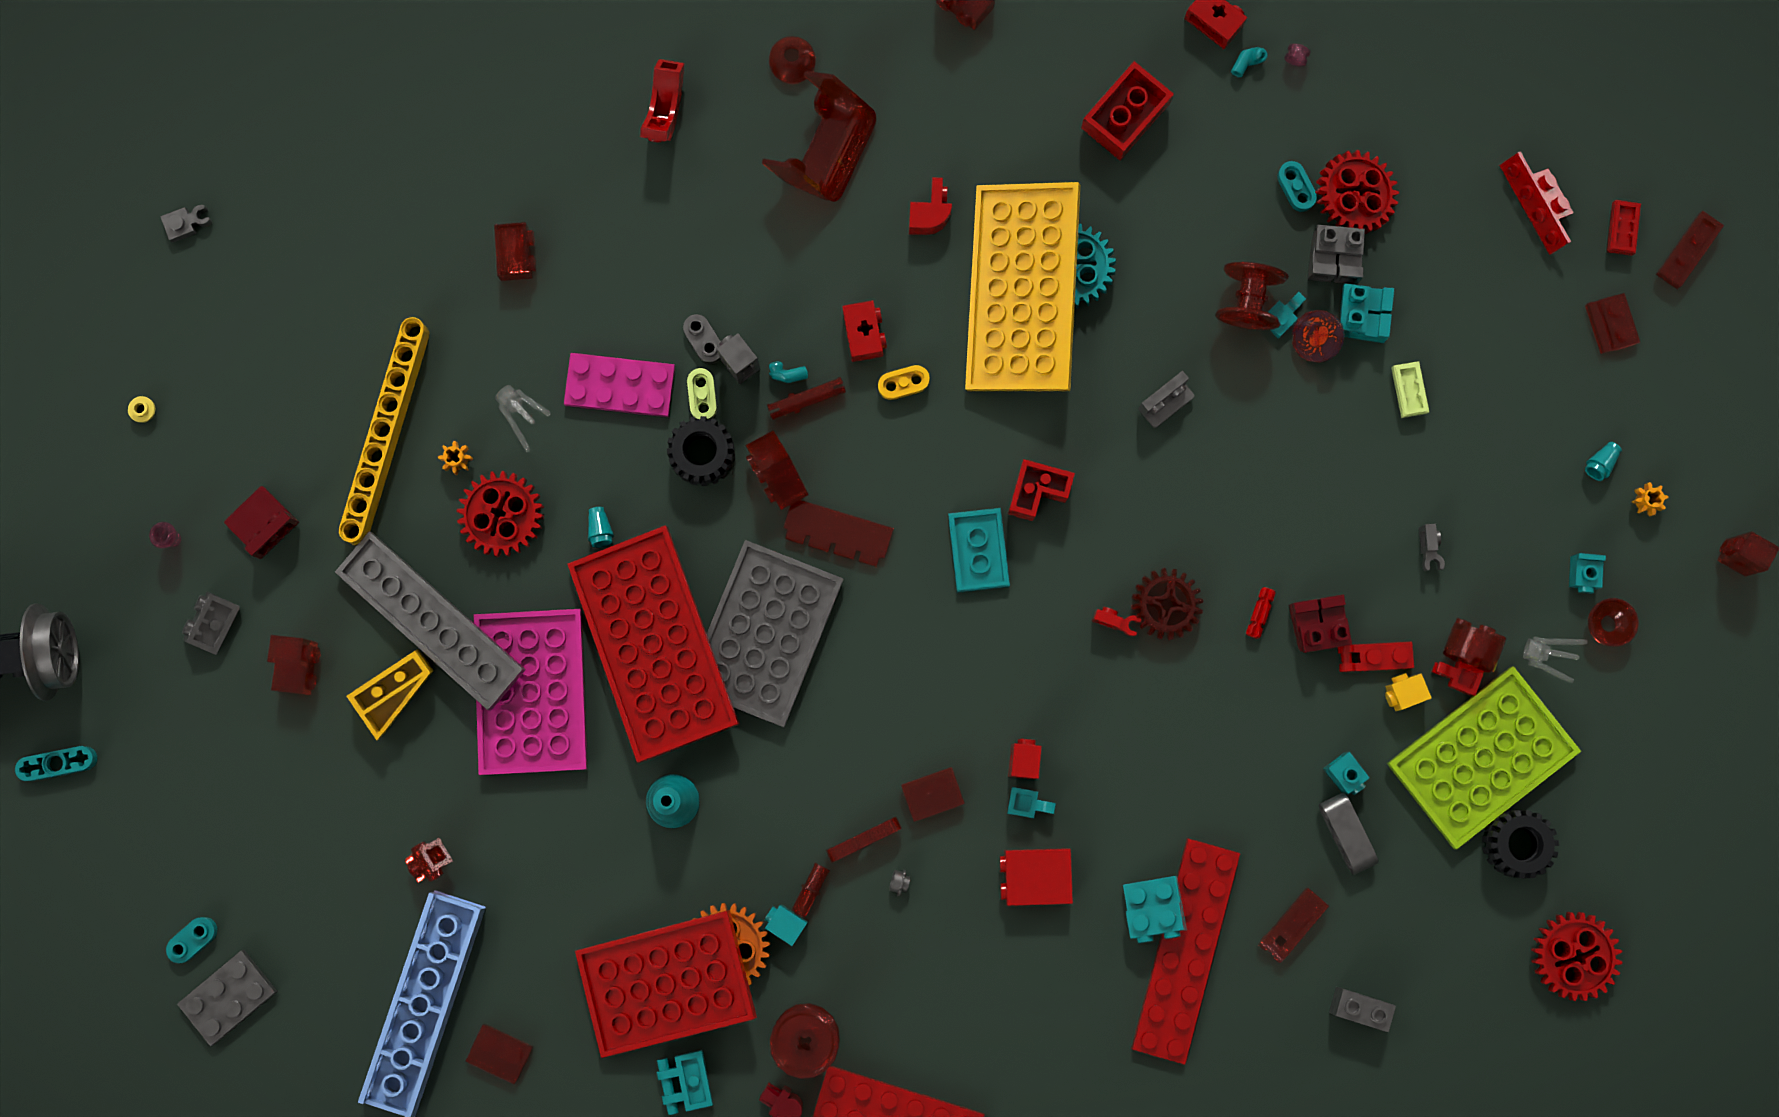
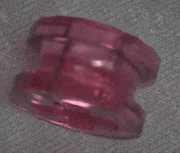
M1290 44L1288 46L1289 53H1286L1284 58L1292 65L1306 66L1308 62L1306 58L1310 56L1311 52L1303 45Z

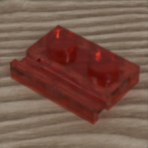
M1625 293L1589 302L1585 305L1601 354L1640 343Z
M952 767L901 785L914 822L965 804Z
M483 1024L466 1058V1062L512 1084H516L533 1046L487 1024Z

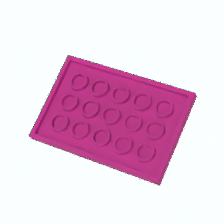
M567 609L474 614V624L526 669L491 711L487 710L476 700L479 775L588 769L582 610Z

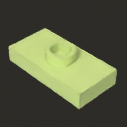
M1419 361L1392 366L1401 418L1428 414L1429 407Z

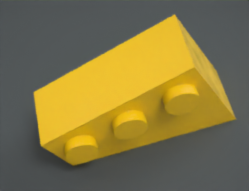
M417 649L346 697L375 739L379 740L434 670L421 651Z

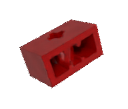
M1195 0L1188 8L1184 19L1221 48L1225 49L1243 28L1248 17L1245 16L1240 7L1232 6L1226 0Z
M873 300L842 306L852 362L883 357V349L887 348L885 333H879L878 324L882 323L880 307L875 308ZM863 326H867L869 335L864 336V333L861 332Z
M1018 739L1017 743L1011 744L1008 777L1039 779L1042 746L1035 745L1036 740Z

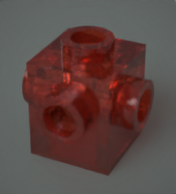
M440 838L428 844L423 841L410 849L412 854L404 860L409 873L414 876L417 883L427 878L429 882L434 881L444 874L442 869L453 862Z

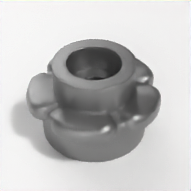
M894 870L889 891L896 892L897 896L901 892H907L910 876H906V870L902 872Z

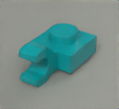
M1298 292L1286 305L1279 300L1260 321L1279 339L1298 319L1293 312L1306 298Z
M1012 787L1007 814L1034 818L1035 811L1054 814L1056 803L1037 800V791Z

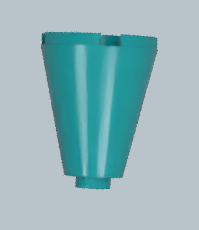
M676 774L665 775L657 779L650 786L646 796L647 811L650 817L663 827H682L688 824L697 814L699 793L695 785L686 777ZM667 796H669L672 800L669 806H666L665 799Z

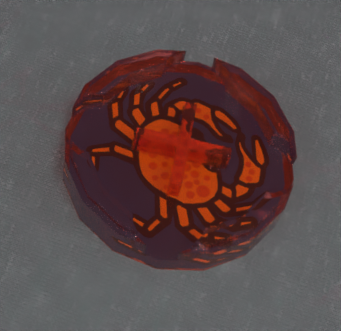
M1315 310L1306 312L1297 320L1293 327L1292 335L1294 342L1292 343L1298 355L1307 361L1321 363L1331 360L1339 353L1343 346L1345 336L1343 325L1337 316L1328 311Z

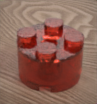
M1457 618L1442 654L1453 661H1456L1458 657V660L1487 673H1494L1505 646L1506 637L1496 634V630L1488 626L1480 625L1478 629L1472 627V623Z

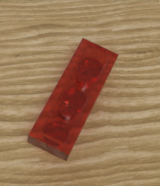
M1704 211L1698 213L1656 275L1674 288H1680L1724 225Z

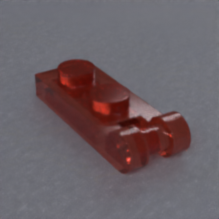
M1305 888L1273 928L1261 939L1258 945L1264 951L1269 950L1273 954V958L1278 963H1281L1329 905L1309 888ZM1279 935L1286 941L1281 947L1275 942Z

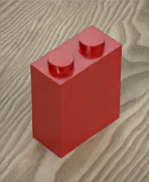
M1071 849L1004 850V856H999L1000 872H1005V883H1000L1001 900L1006 899L1007 906L1073 904Z

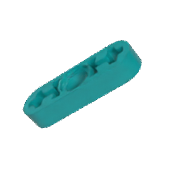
M78 746L21 758L17 762L15 773L23 781H37L87 771L96 765L97 753L91 747ZM82 753L88 755V760H85L84 764L83 762L71 763L70 758L81 757ZM59 756L63 761V766L59 771L55 772L50 767V761L53 757ZM29 764L42 765V769L31 771V775L30 773H25V768L29 767Z

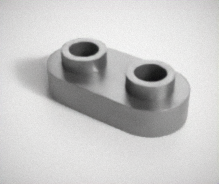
M698 314L689 316L683 325L687 339L704 363H717L720 360L717 348L720 347L719 343L721 341L704 316ZM699 323L701 328L698 331H693L692 325ZM708 345L715 347L711 353H707L705 348Z

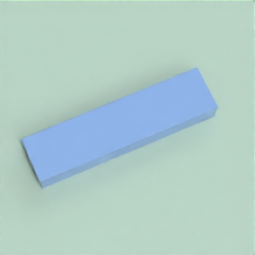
M436 890L428 894L358 1103L372 1105L405 1117L416 1116L486 906Z

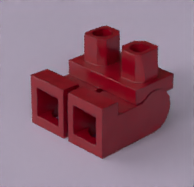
M1344 594L1296 602L1289 605L1297 645L1301 652L1306 653L1352 645L1348 619L1346 618L1344 605H1346Z
M768 1082L760 1095L759 1101L770 1107L769 1115L772 1117H801L803 1109L802 1099L797 1094L791 1093V1088L784 1085L781 1090Z

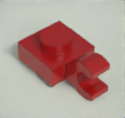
M1107 607L1095 611L1092 622L1123 631L1128 636H1136L1137 632L1130 630L1128 625L1131 621L1140 623L1142 620L1140 617L1132 615L1123 619L1117 616L1118 611Z
M1461 661L1456 662L1455 667L1443 662H1435L1431 671L1436 675L1449 678L1448 687L1470 696H1476L1484 674L1483 670Z

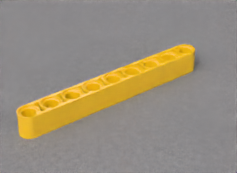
M416 317L406 318L400 326L339 526L340 537L352 545H358L367 533L371 531L428 343L429 330ZM419 326L420 333L415 337H410L411 329ZM407 351H412V358L407 362H403V354ZM405 376L404 384L395 387L396 378ZM391 401H397V408L392 412H388L387 405ZM383 426H389V434L385 437H380V429ZM378 450L382 451V458L378 462H372L373 453ZM368 476H374V484L371 487L365 488V479ZM366 501V510L358 513L356 510L358 503ZM353 526H358L359 534L351 539L349 537V530Z

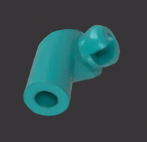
M1260 47L1241 51L1231 73L1237 77H1242L1248 66L1260 64L1267 59V51Z
M776 361L769 364V375L772 379L792 383L808 378L805 366L785 370L783 369L782 362Z

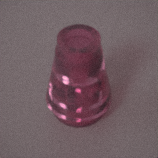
M159 522L150 530V541L155 547H175L181 542L180 534L170 523Z

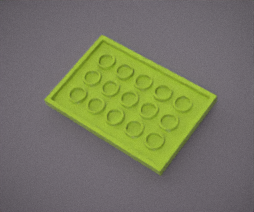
M1512 666L1477 692L1476 696H1472L1395 756L1387 765L1452 848L1458 849L1579 754L1581 750L1516 668Z

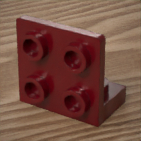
M260 486L224 523L246 545L244 549L251 556L262 559L299 521L265 487Z

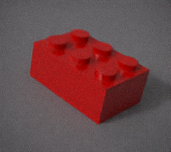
M1134 61L1084 117L1081 129L1121 161L1170 105L1174 93Z

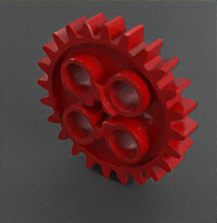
M1348 150L1325 164L1326 168L1319 172L1322 177L1316 181L1322 187L1315 191L1316 194L1322 195L1317 204L1325 205L1321 213L1329 212L1330 214L1327 221L1330 222L1335 219L1337 227L1345 225L1348 228L1365 229V234L1371 232L1372 229L1375 231L1382 227L1381 224L1387 223L1389 221L1388 217L1395 213L1392 208L1398 204V201L1393 199V197L1399 194V191L1392 189L1398 182L1390 181L1389 179L1393 171H1384L1387 163L1377 164L1378 156L1370 160V153L1368 151L1361 157L1359 150L1352 154ZM1341 175L1346 177L1348 183L1342 180ZM1366 176L1370 178L1372 184L1367 182ZM1342 200L1347 202L1349 209L1344 207ZM1367 201L1371 203L1373 210L1367 206Z
M492 471L489 480L481 475V484L478 485L472 481L471 484L474 489L472 491L464 489L468 498L459 499L465 505L464 508L457 509L456 511L464 515L463 518L457 520L458 524L466 526L460 531L461 534H470L466 541L469 544L476 541L474 549L477 551L484 546V554L489 555L492 549L496 557H500L502 550H504L506 556L510 557L512 548L516 552L521 553V544L530 547L527 539L529 537L537 539L533 530L542 529L536 523L537 520L544 519L542 514L537 513L544 506L540 503H535L540 498V495L538 493L531 495L535 487L532 484L525 487L527 482L525 478H521L517 482V475L515 473H512L509 479H507L505 471L501 472L500 478H497L496 474ZM493 491L498 492V500L493 504H488V494ZM509 492L510 496L505 502V494ZM523 500L522 510L513 512L511 508L513 502ZM502 509L506 513L505 517L498 518L495 516V513L497 511L501 512ZM483 516H488L490 520L489 525L486 528L479 529V519ZM509 524L514 525L513 535L504 537L502 533L504 527ZM496 527L495 536H491L492 531Z
M1566 912V919L1562 915L1557 914V923L1547 920L1549 929L1539 928L1543 937L1533 939L1540 944L1539 948L1531 949L1534 953H1538V958L1531 960L1532 963L1540 964V967L1534 971L1535 974L1545 975L1540 982L1545 985L1551 983L1548 989L1550 992H1556L1559 989V997L1565 998L1568 994L1569 1000L1576 1001L1578 996L1580 1000L1587 1001L1588 994L1592 998H1598L1597 990L1607 993L1608 991L1604 984H1615L1611 975H1620V972L1614 969L1615 965L1623 964L1615 956L1622 953V950L1614 948L1619 939L1609 938L1613 933V929L1607 928L1603 930L1605 926L1604 921L1599 920L1595 923L1594 915H1588L1585 919V913L1578 912L1576 918L1573 912ZM1585 931L1588 935V941L1585 945H1581L1579 936ZM1561 942L1564 949L1562 954L1557 956L1554 948L1556 943ZM1595 946H1598L1597 951L1585 953L1593 949ZM1576 951L1585 953L1577 957L1578 961L1567 960L1577 955ZM1594 957H1597L1599 966L1593 971L1590 962ZM1561 960H1567L1564 963L1560 964L1558 967L1555 966L1556 962ZM1572 967L1575 974L1573 979L1568 981L1565 974L1567 969Z

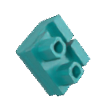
M1344 284L1339 319L1343 330V337L1384 343L1390 336L1392 316L1390 313L1393 307L1394 288L1384 287L1383 289H1376L1369 286Z

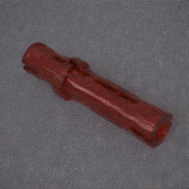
M841 377L795 395L794 393L788 394V398L767 404L768 411L776 408L780 409L770 414L772 420L791 412L799 413L800 409L846 393L844 386L833 389L834 386L843 383Z

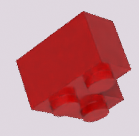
M1023 459L1008 515L1033 521L1041 497L1066 503L1075 473Z

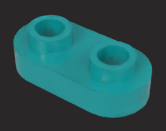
M1295 161L1284 163L1278 171L1277 179L1291 207L1299 212L1310 210L1317 200V194L1303 166ZM1286 174H1292L1294 180L1287 179ZM1298 196L1305 197L1306 202H1299Z
M200 917L192 920L168 942L166 947L168 958L175 963L190 961L215 939L217 935L216 923L209 917ZM199 926L203 927L204 934L202 936H199L197 934V928ZM178 945H181L183 947V953L181 955L176 952V947Z

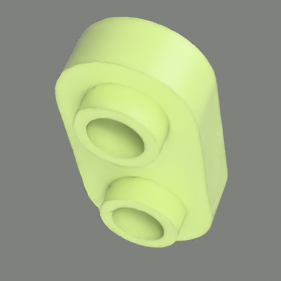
M703 368L695 369L687 378L690 411L696 419L706 416L707 419L711 420L717 412L714 379L708 370ZM703 379L706 381L704 387H698L696 385L697 381ZM707 405L709 409L706 413H701L699 411L700 406Z

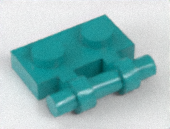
M702 1050L675 1056L677 1067L669 1068L667 1058L657 1060L659 1071L656 1073L658 1080H661L664 1095L661 1097L663 1105L667 1107L668 1115L679 1112L677 1102L684 1101L686 1111L714 1104ZM679 1076L681 1092H674L673 1077Z

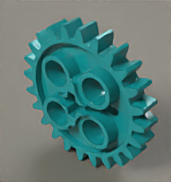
M1079 224L1075 287L1076 308H1079L1080 301H1084L1089 306L1090 297L1098 301L1099 296L1097 292L1100 291L1106 294L1107 289L1104 284L1112 285L1113 280L1109 276L1116 273V269L1110 267L1116 264V259L1108 258L1114 254L1113 248L1105 249L1109 245V240L1106 239L1100 242L1101 232L1093 236L1092 227L1090 226L1084 232L1082 224ZM1085 247L1092 250V253L1086 257L1078 253L1080 249ZM1092 262L1097 263L1095 266L1091 265ZM1089 272L1095 278L1092 281L1085 282L1081 279V276Z

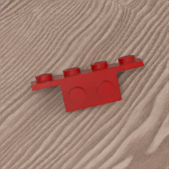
M1521 152L1516 153L1499 165L1549 255L1569 244L1571 240L1560 220L1573 214V211L1549 168L1533 174Z

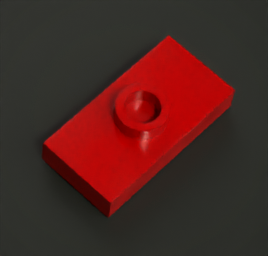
M1614 200L1612 202L1607 252L1630 256L1636 254L1641 203Z

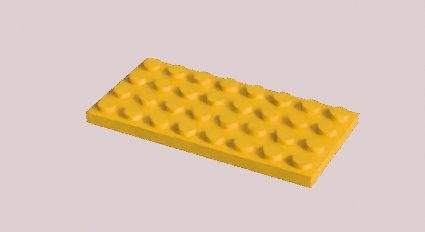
M1079 182L977 185L965 384L967 391H1070L1081 187Z

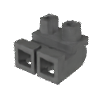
M1317 225L1311 241L1307 280L1331 282L1334 278L1335 283L1358 284L1363 278L1362 255L1365 229Z

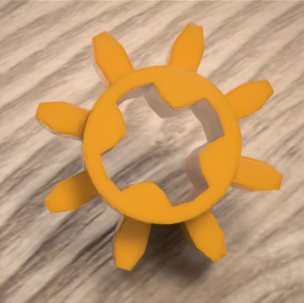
M453 441L450 447L442 446L445 451L443 455L438 456V459L445 461L442 467L443 470L448 471L452 468L455 475H458L461 469L469 470L466 465L468 461L473 460V457L465 454L469 449L466 445L459 448L458 443ZM453 454L458 455L460 459L457 463L453 461Z
M1649 482L1644 484V489L1637 488L1634 490L1637 496L1631 502L1639 508L1637 513L1647 511L1649 516L1656 515V510L1662 511L1666 509L1663 503L1669 497L1661 491L1663 486L1652 488V484Z

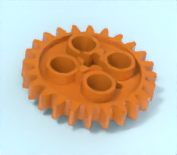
M734 903L730 908L732 921L737 926L736 937L738 945L746 943L752 948L750 958L742 957L748 984L751 985L753 982L750 975L759 978L761 974L757 967L766 968L767 966L761 959L762 957L770 956V953L763 950L764 947L771 945V942L763 941L762 937L766 936L769 932H760L759 928L764 922L755 923L753 921L756 913L746 916L747 907H743L740 912H737V905ZM721 904L720 911L714 905L710 906V915L727 911L726 904ZM704 910L700 912L702 917L709 915Z

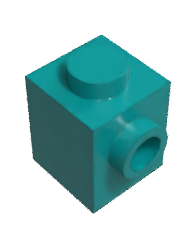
M1350 752L1342 753L1323 768L1341 793L1357 794L1366 787L1364 782L1370 778Z

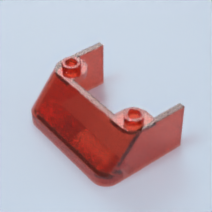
M805 71L803 76L819 89L814 99L815 111L822 117L819 127L802 161L796 158H789L785 162L763 159L762 164L787 184L821 199L835 202L842 197L875 127L876 113L872 107L834 74Z

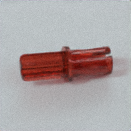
M814 863L805 884H801L803 888L792 908L795 914L801 917L807 916L816 896H820L819 890L830 870Z

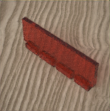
M796 498L792 499L783 527L788 529L786 540L804 544L806 535L811 536L808 544L809 547L829 552L831 543H834L836 546L833 554L854 560L856 551H860L859 562L875 567L879 557L885 558L894 529Z

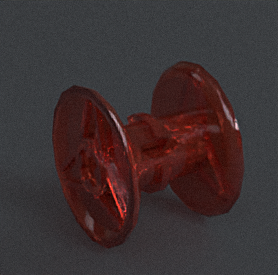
M1232 262L1225 264L1223 270L1226 275L1241 282L1240 289L1235 293L1238 301L1236 307L1219 309L1215 317L1226 324L1256 330L1278 328L1281 325L1279 319L1263 311L1264 302L1268 301V296H1265L1267 286H1277L1285 283L1289 278L1288 274L1279 268L1254 262Z
M810 1003L797 1004L785 1010L776 1021L770 1037L771 1055L776 1065L787 1075L800 1079L816 1077L825 1072L836 1058L840 1042L839 1028L833 1016L823 1007ZM801 1036L803 1038L808 1036L811 1038L809 1045L806 1042L800 1043Z

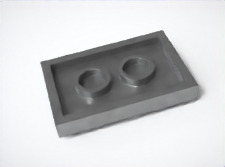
M241 950L177 1005L207 1043L213 1046L278 991L247 952Z

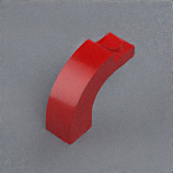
M658 60L654 67L650 107L647 117L641 126L640 137L648 138L651 142L671 141L681 101L684 63Z

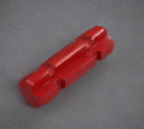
M1267 587L1261 589L1258 596L1260 600L1256 602L1250 620L1252 623L1248 625L1246 635L1255 639L1261 637L1263 632L1262 625H1265L1272 606L1270 602L1274 600L1276 594L1273 589Z

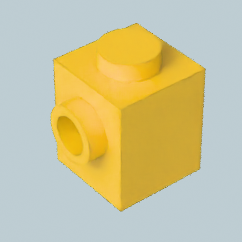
M1404 673L1391 678L1393 683L1385 686L1387 692H1385L1386 700L1390 707H1394L1395 711L1403 710L1431 699L1422 673L1411 677Z

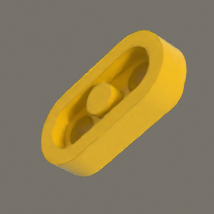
M919 365L885 373L879 379L878 391L887 400H895L923 392L929 385V373L924 367ZM914 376L920 377L921 382L919 384L912 383L911 379ZM887 384H895L896 389L888 391L886 389Z

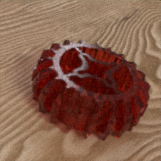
M1162 568L1160 577L1156 571H1152L1150 573L1152 581L1144 576L1141 580L1145 587L1140 584L1135 586V589L1141 595H1132L1131 598L1139 601V604H1133L1131 610H1140V613L1135 615L1137 619L1143 618L1144 620L1139 625V628L1143 629L1149 625L1150 629L1147 632L1149 636L1157 630V639L1161 640L1164 632H1166L1168 640H1172L1175 631L1176 635L1181 638L1184 636L1182 627L1187 632H1191L1193 628L1189 622L1193 624L1199 623V619L1193 614L1203 613L1201 608L1195 607V605L1202 604L1203 599H1195L1194 595L1200 593L1201 590L1196 588L1192 591L1190 587L1195 583L1193 579L1188 583L1184 582L1187 577L1186 573H1182L1179 578H1176V569H1172L1170 576H1168L1166 568ZM1167 583L1163 596H1147L1153 586ZM1175 586L1185 594L1187 604L1176 598ZM1168 596L1171 600L1170 603L1172 602L1175 607L1169 608L1166 612L1161 602L1167 599ZM1146 604L1158 610L1159 623L1150 616ZM1172 612L1186 613L1184 619L1179 624L1167 625Z

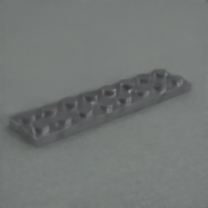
M368 532L335 571L337 575L487 710L491 711L526 670L374 533Z

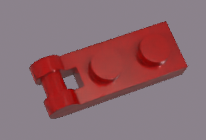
M1412 642L1352 644L1338 647V654H1341L1339 672L1414 668ZM1351 653H1358V663H1352Z

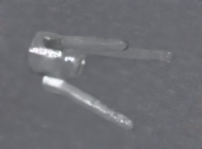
M507 385L497 393L495 400L500 404L498 409L506 417L525 451L529 452L530 447L509 411L511 413L518 411L530 424H534L535 421L521 407L523 401L547 416L550 415V411L526 396L520 389L515 390L511 385Z
M1534 637V639L1527 640L1523 658L1529 660L1528 665L1538 667L1562 680L1572 683L1573 679L1541 662L1547 661L1549 655L1578 660L1579 655L1552 650L1546 644L1586 645L1588 641L1586 639H1543Z

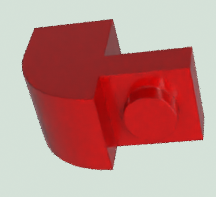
M932 177L931 203L910 202L909 234L931 235L939 232L947 225L951 216L952 204L942 203L947 202L948 187L943 186V178Z

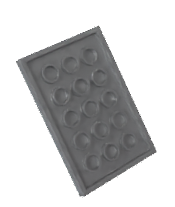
M744 541L707 632L710 645L734 708L785 727L843 583V578L750 541Z

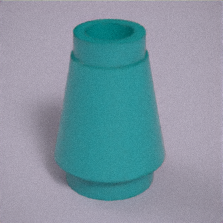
M1608 442L1607 445L1587 460L1586 473L1598 481L1608 478L1622 452L1621 447L1614 442Z
M604 507L589 509L588 541L591 542L594 548L611 545L614 534Z

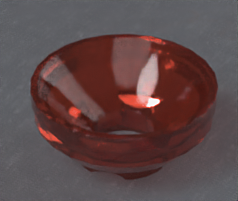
M790 36L782 38L775 43L769 55V64L772 73L777 79L785 83L796 84L810 77L815 68L816 58L811 45L807 41L799 37ZM788 49H796L799 52V58L796 61L791 62L785 59L784 54Z
M1609 598L1597 603L1592 608L1588 617V627L1593 638L1599 643L1610 647L1622 646L1630 642L1635 637L1639 626L1638 616L1634 608L1626 601L1618 598ZM1605 616H1609L1615 621V627L1611 632L1604 630L1601 626V621Z

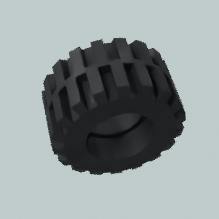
M695 416L689 418L690 421L686 423L683 420L679 423L680 427L678 429H673L672 438L669 437L667 442L669 445L667 455L672 468L682 480L690 482L691 485L701 484V486H708V483H713V485L718 483V479L721 477L724 479L727 476V471L732 469V462L735 460V447L730 433H728L723 424L720 425L713 418L709 420L706 416H701L700 419H696ZM698 438L711 439L717 447L714 459L705 465H694L686 457V450L689 444Z
M1510 810L1509 812L1502 813L1492 821V825L1486 826L1484 831L1488 832V834L1482 837V842H1486V847L1482 848L1483 853L1489 855L1486 860L1489 864L1495 865L1493 869L1504 873L1503 875L1524 879L1535 878L1536 875L1544 874L1546 867L1551 868L1554 864L1551 861L1552 857L1557 858L1558 852L1554 851V847L1559 846V840H1554L1553 838L1554 835H1557L1555 829L1549 828L1551 825L1550 821L1542 819V815L1539 813H1532V811ZM1518 828H1523L1527 831L1532 841L1531 851L1523 860H1517L1511 854L1508 845L1510 835Z

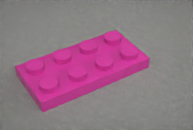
M570 353L564 405L669 418L675 364Z

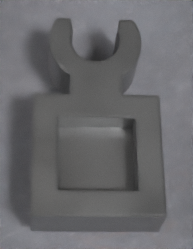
M198 205L191 213L184 207L160 216L168 239L173 243L197 234L195 226L207 227L211 225L212 220L209 217L200 219V215L208 211L207 207Z

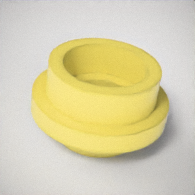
M144 396L134 398L128 406L129 416L139 423L151 420L156 411L153 401ZM140 405H144L142 413L137 412V408Z

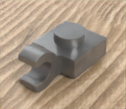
M1425 524L1419 527L1421 554H1423L1422 568L1424 571H1429L1430 561L1434 560L1437 563V569L1443 570L1445 561L1436 552L1438 546L1441 545L1440 531L1436 529V524Z

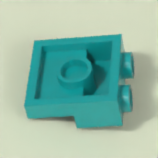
M1177 876L1123 885L1130 939H1137L1138 943L1154 941L1153 936L1164 934V939L1181 937L1180 931L1187 930Z

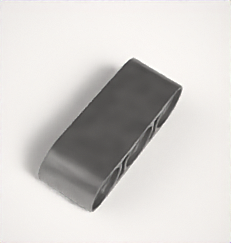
M1341 793L1320 803V812L1350 872L1355 875L1378 864L1377 855L1346 794Z

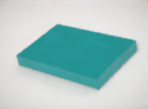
M1001 508L949 513L948 520L957 593L1010 587Z

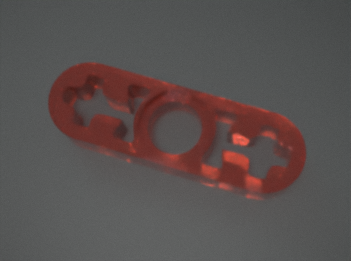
M894 817L826 850L832 863L902 828L897 817Z

